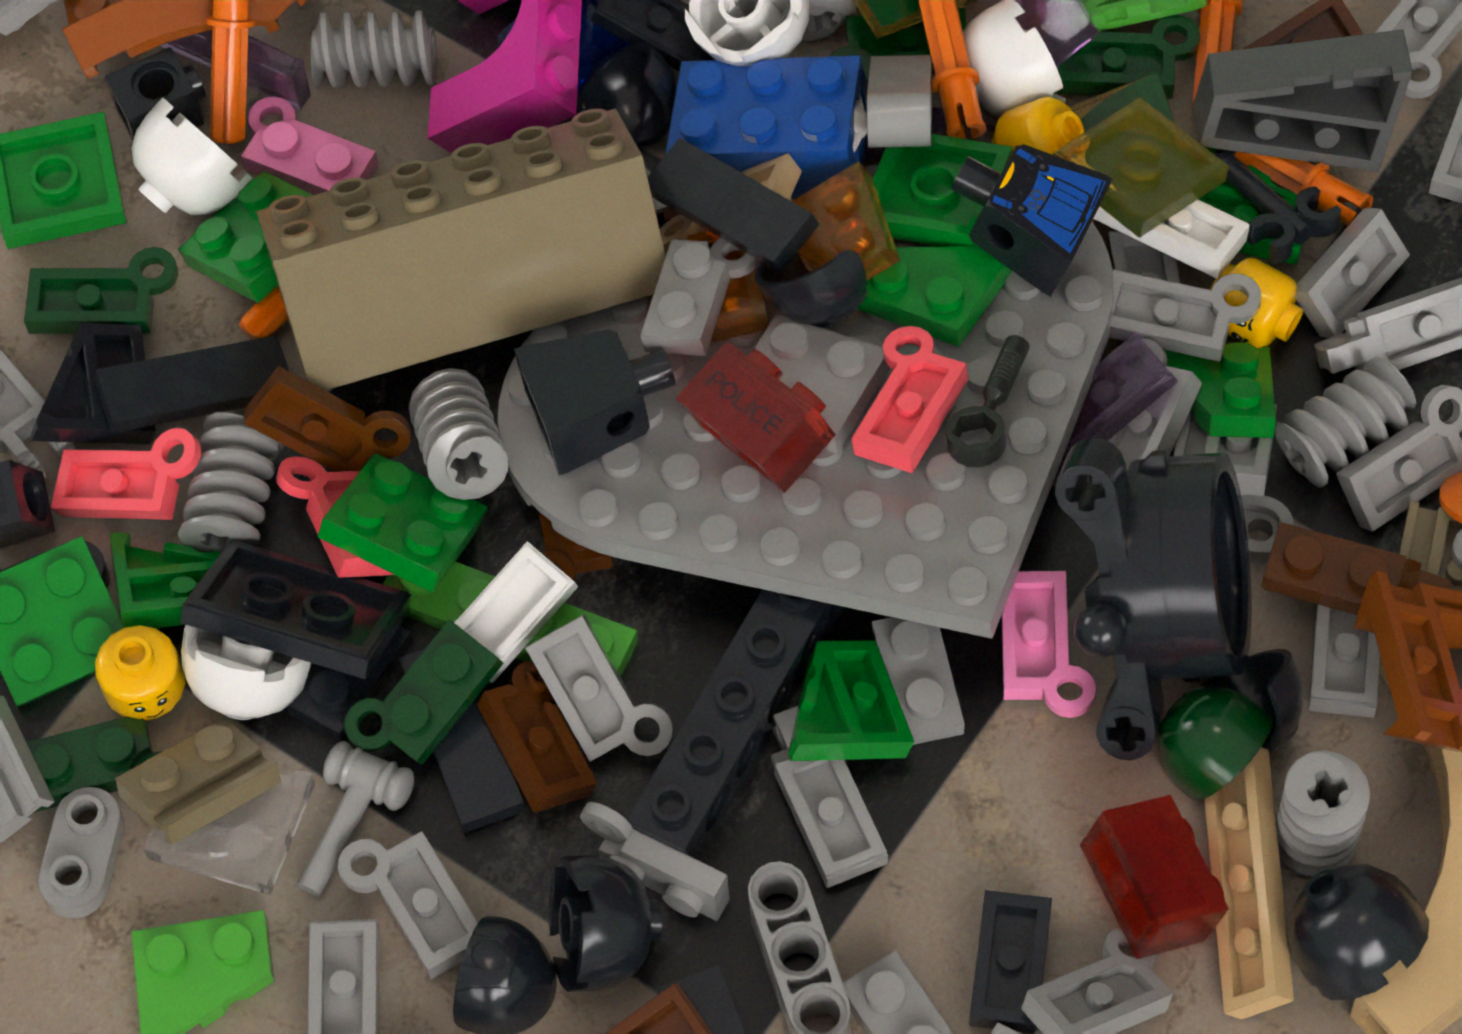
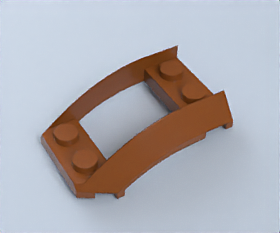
M64 0L69 25L62 28L82 71L88 79L99 74L97 64L123 51H126L130 58H133L176 39L212 30V26L206 23V17L213 15V0ZM250 0L249 17L255 19V26H265L271 34L280 29L278 17L296 0ZM297 0L301 7L308 1Z
M1375 571L1368 579L1353 628L1374 633L1398 716V720L1383 735L1440 749L1462 752V692L1449 649H1462V591L1421 582L1410 590L1390 584L1387 573Z

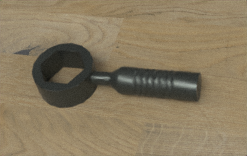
M1010 335L1006 338L998 359L983 388L982 394L985 400L983 406L963 408L953 414L947 422L946 437L950 456L957 463L967 467L979 468L992 464L1004 453L1006 447L1005 425L1002 417L995 409L1006 402L1029 351L1030 345L1023 337ZM983 428L992 434L989 442L967 445L960 439L962 432Z

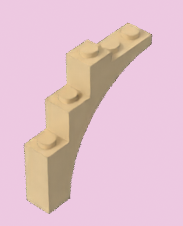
M1380 656L1379 675L1389 687ZM1424 745L1428 753L1440 800L1442 843L1435 888L1425 910L1430 920L1428 939L1418 958L1408 968L1399 960L1391 969L1383 973L1389 984L1376 992L1354 1000L1350 1017L1365 1034H1439L1462 1016V752Z

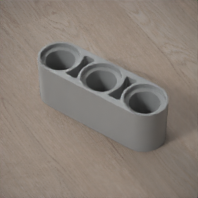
M931 55L871 56L867 90L868 148L931 146L933 115Z
M781 861L770 862L761 866L751 876L748 885L751 924L788 1033L851 1034L849 1000L805 876L794 865ZM782 893L795 899V903L791 907L781 911L768 909L762 904L767 897L773 894ZM796 953L808 954L817 961L813 967L806 971L798 972L789 970L782 964L787 957ZM820 1013L831 1015L838 1022L833 1029L824 1033L812 1032L803 1025L808 1017Z

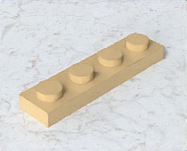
M1263 747L1260 748L1248 765L1231 782L1215 794L1204 799L1224 1014L1241 1020L1294 1001L1269 750Z

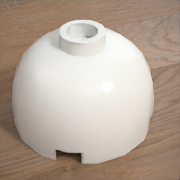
M690 0L689 12L685 9V22L695 42L715 60L734 66H749L761 60L787 58L800 44L809 22V0Z
M1003 0L989 7L973 18L963 31L970 66L979 73V82L975 86L979 104L991 117L998 120L1005 111L1042 97L1057 98L1065 103V98L1055 94V92L1063 89V84L1053 58L1036 27L1028 31L1026 29L1023 30L1015 17L1025 13L1015 0Z
M162 97L136 130L132 144L133 164L140 175L146 180L138 190L165 214L173 205L190 215H209L217 212L235 199L239 191L254 178L243 168L235 177L230 173L238 164L180 112L172 121L166 117L174 107Z
M185 625L181 649L182 668L192 693L209 708L235 720H249L282 711L302 692L311 666L310 662L189 625Z

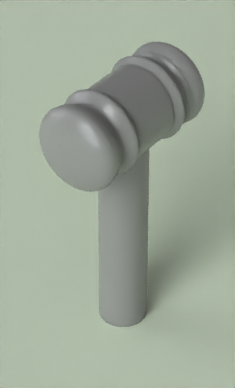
M346 741L337 743L330 750L323 767L324 780L331 785L339 784V787L343 791L346 790L303 871L297 887L312 896H321L338 864V858L342 850L348 845L370 801L373 800L376 805L384 803L391 811L399 810L406 804L414 787L415 778L412 769L407 767L399 768L395 761H386L364 752L360 747L353 749Z

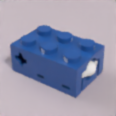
M860 55L774 58L772 60H761L749 66H734L717 60L681 61L665 155L681 138L737 171L742 172L789 153L802 170L791 199L859 198L861 188L860 176L863 173L868 137V85Z

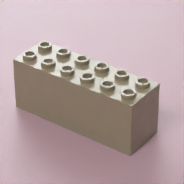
M604 109L586 110L575 115L567 123L549 128L543 126L526 127L515 132L511 139L490 145L483 143L467 144L457 148L452 152L451 156L427 163L421 160L404 162L394 167L389 174L368 180L363 178L345 179L334 184L330 191L309 197L301 195L285 196L274 201L269 208L256 211L306 379L323 390H329L654 295L666 258L642 154L616 109L609 111Z

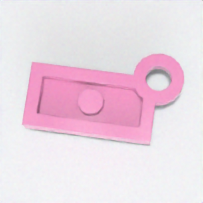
M275 96L263 98L257 101L249 111L248 122L254 136L241 156L244 168L258 175L266 171L302 190L316 195L330 191L334 184L345 179L363 178L368 180L378 166L376 151L297 121L293 106L284 98ZM277 113L283 116L282 121L272 123L269 126L262 123L263 118L268 114Z
M1018 571L1001 615L1003 700H1043L1044 696L1045 704L1055 714L1067 718L1081 716L1088 712L1094 704L1096 686L1094 679L1088 671L1079 666L1069 665L1066 571ZM1071 682L1081 688L1082 694L1079 698L1070 701L1061 698L1057 689L1063 683Z

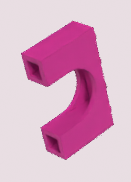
M508 0L457 1L480 15ZM521 0L519 13L511 31L500 47L489 58L479 65L431 87L427 139L452 153L457 148L467 144H494L511 139L515 132L531 126L549 128L575 116L582 0Z

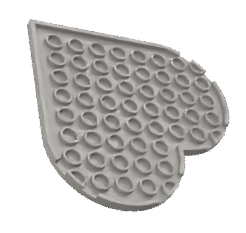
M879 164L863 168L862 176H860L861 188L859 198L801 199L796 203L811 212L820 224L798 251L799 256L810 272L820 268L844 250L857 252L864 266L878 247L938 246L859 233L857 214ZM1091 222L1071 264L1051 297L1012 271L1003 287L960 347L933 338L935 354L967 364L968 382L913 473L856 456L853 452L851 438L893 369L890 368L838 454L828 451L821 444L820 434L804 418L798 422L783 408L780 397L773 393H768L750 376L747 358L774 316L778 314L787 317L766 299L755 281V273L762 263L761 261L750 274L740 278H730L706 356L666 353L674 374L676 386L644 396L650 429L647 433L566 474L558 475L524 391L516 356L511 362L503 382L498 406L499 436L503 441V448L508 457V472L528 506L533 505L541 514L551 521L553 529L564 537L598 553L628 561L993 638L1109 339L1114 299L1113 271L1109 253L1102 236L1093 222ZM725 257L726 260L730 261L740 259L733 257ZM653 295L534 329L521 347L610 329L618 333L629 361L654 353L645 352L640 337ZM856 310L851 316L840 323L820 328L883 347L885 338L892 331L903 326ZM1010 335L1023 337L1030 345L1029 351L1006 402L995 409L1002 417L1005 425L1006 447L1004 453L997 461L979 468L967 467L957 463L950 456L946 437L947 422L953 414L963 408L983 406L985 402L982 394L983 388L998 359L1006 338ZM907 344L900 347L898 352L902 355H912L920 348L913 344ZM718 370L725 376V383L733 382L737 385L738 392L735 397L725 399L720 395V388L723 384H718L712 380L707 386L706 382ZM718 374L715 379L722 381L723 377ZM726 385L722 391L723 395L726 397L733 395L735 392L734 385ZM744 390L745 393L735 403V405L742 409V411H739L731 403ZM756 399L757 402H756V403L751 407V409L744 415L743 412H744V411L749 407V405ZM756 406H764L768 409V416L763 408H758L754 411L753 418L761 420V423L754 422L750 417L752 409ZM773 414H775L780 419H782L783 422H780L777 418L774 417L771 422L775 424L778 428L776 429L770 423L765 427L770 432H772V435H770L761 427L769 420V418ZM983 428L962 432L960 439L967 445L989 442L992 434Z

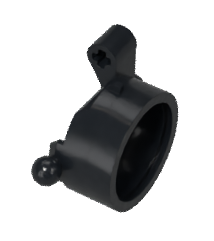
M1088 438L1080 440L1071 447L1055 488V496L1059 506L1067 515L1072 517L1095 544L1099 575L1085 589L1087 608L1078 615L1074 623V637L1079 647L1090 656L1106 657L1113 655L1116 678L1107 693L1097 723L1096 737L1100 746L1107 754L1121 760H1134L1150 752L1155 743L1164 712L1161 680L1182 679L1185 682L1200 681V677L1241 675L1246 667L1250 647L1252 616L1251 571L1247 528L1238 479L1233 464L1226 453L1166 457L1165 450L1152 451L1146 458L1131 462L1127 471L1123 455L1113 443L1100 438ZM1089 475L1092 476V483L1089 482Z

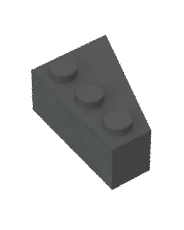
M1404 29L1208 54L1193 103L1199 146L1314 163L1323 162L1328 165L1379 172L1413 72Z

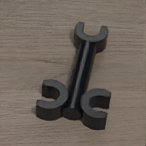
M1199 143L1192 145L1191 159L1211 170L1219 177H1223L1263 213L1251 221L1247 242L1254 245L1266 238L1275 239L1270 244L1268 261L1273 265L1283 263L1289 259L1293 252L1294 242L1302 244L1310 236L1326 237L1333 234L1339 227L1342 209L1337 205L1325 212L1314 211L1318 208L1320 190L1316 186L1306 188L1298 194L1294 209L1236 157L1237 151L1217 149V153H1211L1205 150L1203 146H1199Z

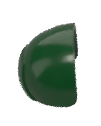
M1200 686L1185 692L1170 707L1165 717L1161 720L1158 730L1157 745L1168 776L1185 795L1192 799L1202 800L1215 794L1231 782L1257 754L1270 733L1273 718L1252 699L1236 690Z

